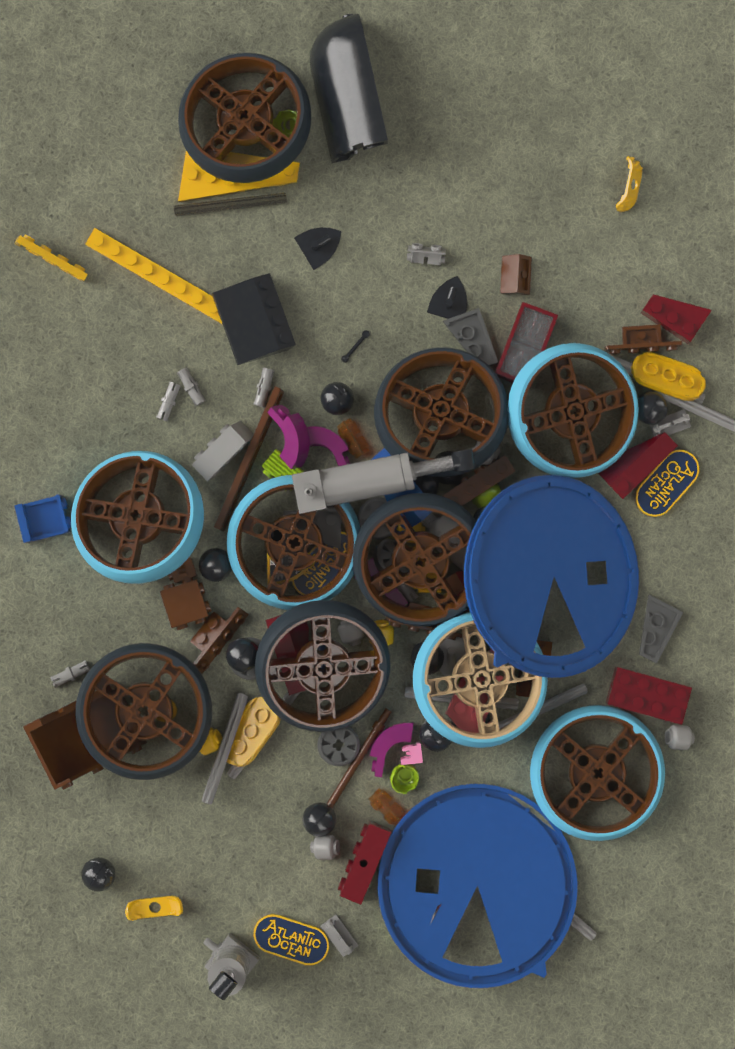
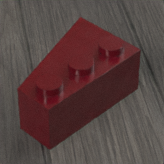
M653 294L640 313L657 325L660 324L662 328L686 344H689L712 310Z

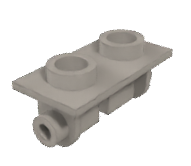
M420 243L408 245L407 252L411 253H407V260L410 263L423 264L424 257H428L427 264H445V256L442 255H446V249L442 248V246L431 245V247H423V244Z
M685 409L667 415L661 422L650 425L654 437L663 432H666L669 436L690 428L691 424L689 421L691 420L689 415L686 414Z
M334 915L320 925L343 957L352 953L359 946L337 915Z

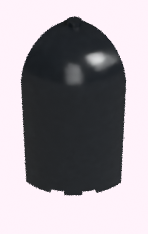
M346 14L342 16V19L331 23L320 32L312 45L310 53V67L331 163L350 160L354 155L358 154L357 150L362 147L363 150H368L388 144L359 14Z

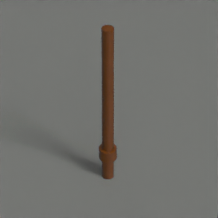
M385 708L378 721L375 720L372 725L373 729L360 748L358 755L352 761L326 803L331 808L336 804L379 732L382 733L384 730V724L392 713L387 708Z

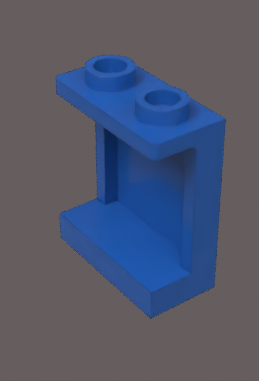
M60 494L26 504L14 505L23 543H30L71 532V518L66 515L65 509H68L67 501Z

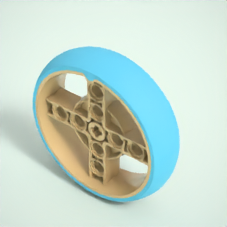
M470 612L462 613L441 623L425 639L414 664L413 689L418 707L424 718L443 737L463 746L475 748L493 747L516 738L536 719L546 697L548 678L531 675L523 671L522 676L516 678L514 675L516 668L504 664L500 667H495L493 665L494 653L486 651L484 638L478 631ZM462 629L466 654L457 661L452 675L428 679L430 663L437 648L447 637ZM472 635L478 638L476 646L470 644V637ZM536 642L534 653L543 655L538 643ZM477 654L481 657L479 665L473 663V657ZM499 670L503 673L501 681H497L495 678V674ZM479 674L480 676L485 678V681H482V684L476 681V678L479 677ZM460 677H463L466 681L463 688L457 685V680ZM441 680H444L447 684L444 691H440L438 688V683ZM532 680L530 695L521 713L511 723L499 729L495 704L505 695L508 684ZM455 693L464 704L475 708L479 733L465 731L449 723L438 712L431 697ZM482 693L488 696L485 704H482L479 700ZM486 712L491 715V720L488 723L483 721V715Z

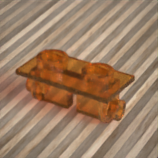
M349 418L337 426L339 436L345 440L350 454L356 459L370 451L368 448L370 446L363 435L358 438L355 436L360 433V430L354 420L352 421Z
M378 788L368 800L375 810L380 811L384 815V819L389 824L396 826L405 815V810L396 801L390 806L388 803L393 798L384 789Z

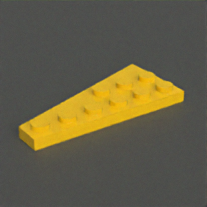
M186 151L178 202L297 183L300 163L292 162L283 171L268 179L251 183H237L225 181L207 173L194 162ZM230 152L223 162L247 164L267 157Z

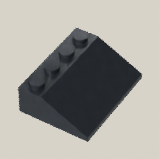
M270 273L212 293L237 366L288 351L296 345Z

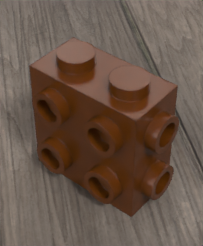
M193 577L187 578L182 581L181 585L175 586L172 583L163 586L164 590L160 591L171 628L176 627L178 631L187 628V623L195 621V624L205 622L206 617L210 616L209 612L212 610L209 601H205L203 594L206 593L202 582L199 583L197 579L193 580Z

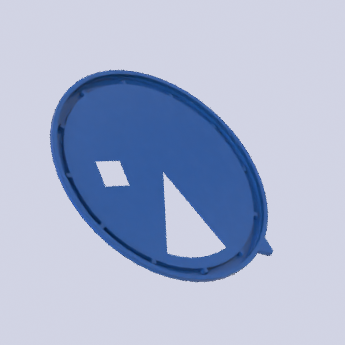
M542 475L523 479L510 485L494 497L477 519L465 554V594L470 613L478 631L494 651L493 665L495 667L508 663L516 669L539 677L562 678L585 672L603 661L620 643L631 623L639 589V568L634 543L617 510L603 495L589 485L559 475ZM606 561L607 584L588 585L586 562ZM554 577L586 647L578 652L563 656H547L534 653Z
M467 784L434 793L419 802L403 816L392 831L379 864L377 891L379 906L386 928L401 952L414 965L445 983L468 988H490L512 983L530 973L543 978L547 975L545 962L560 946L573 920L577 901V873L572 852L562 831L544 815L536 803L519 793L499 786ZM511 796L533 807L549 822L553 829L532 814L529 808L523 807ZM417 869L440 870L438 894L415 892ZM477 886L502 963L488 966H468L442 958ZM440 905L435 917L432 920L433 914L437 906Z

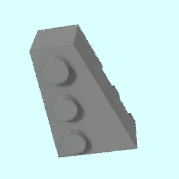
M242 421L230 426L227 424L221 429V435L217 439L214 437L207 444L208 449L205 452L201 450L194 457L196 461L192 466L206 481L213 479L252 440L254 434Z

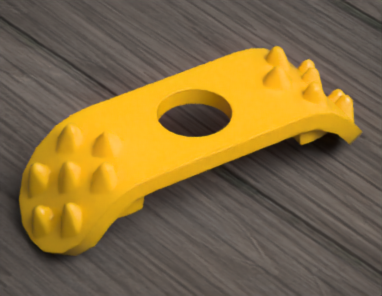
M630 156L626 158L629 162L628 169H630L625 194L622 195L621 201L616 204V210L619 212L628 211L635 205L642 178L643 168L639 164L640 162ZM633 179L635 180L634 189H632L631 186Z
M177 896L137 899L127 904L125 914L130 921L159 916H180L183 913V905ZM152 902L160 904L161 909L158 912L150 910L149 905Z

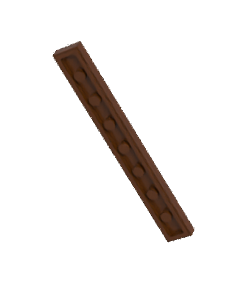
M274 386L214 528L224 532L273 420L267 412L271 407L278 406L283 397L284 391L281 388Z

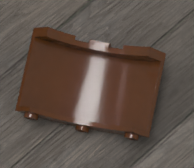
M110 684L107 686V693L109 695H114L117 692L116 685ZM96 690L91 702V722L99 742L107 750L121 729L115 718L116 703ZM123 697V704L128 706L125 698ZM77 701L23 726L54 790L62 787L64 790L73 785V780L91 771L95 774L104 769L88 752L79 735L76 723ZM135 722L129 723L128 731L136 733L138 731V724ZM123 738L118 739L117 747L125 749L127 741ZM135 740L128 752L131 751L132 754H135L142 750L141 746L146 744L147 741Z

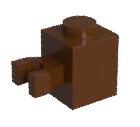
M188 558L168 576L170 581L174 580V583H179L184 579L198 575L192 558Z

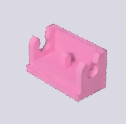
M420 741L416 742V744L404 745L401 748L402 751L406 752V755H410L400 757L401 765L423 763Z

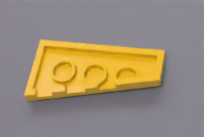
M20 235L16 239L14 244L20 247L22 245L26 247L25 249L28 252L43 257L42 259L46 262L59 266V269L81 281L86 279L88 274L84 272L85 268L78 264L73 266L67 263L69 259L60 254L55 256L51 253L52 249L43 244L41 247L34 243L35 240L28 235H24V237Z

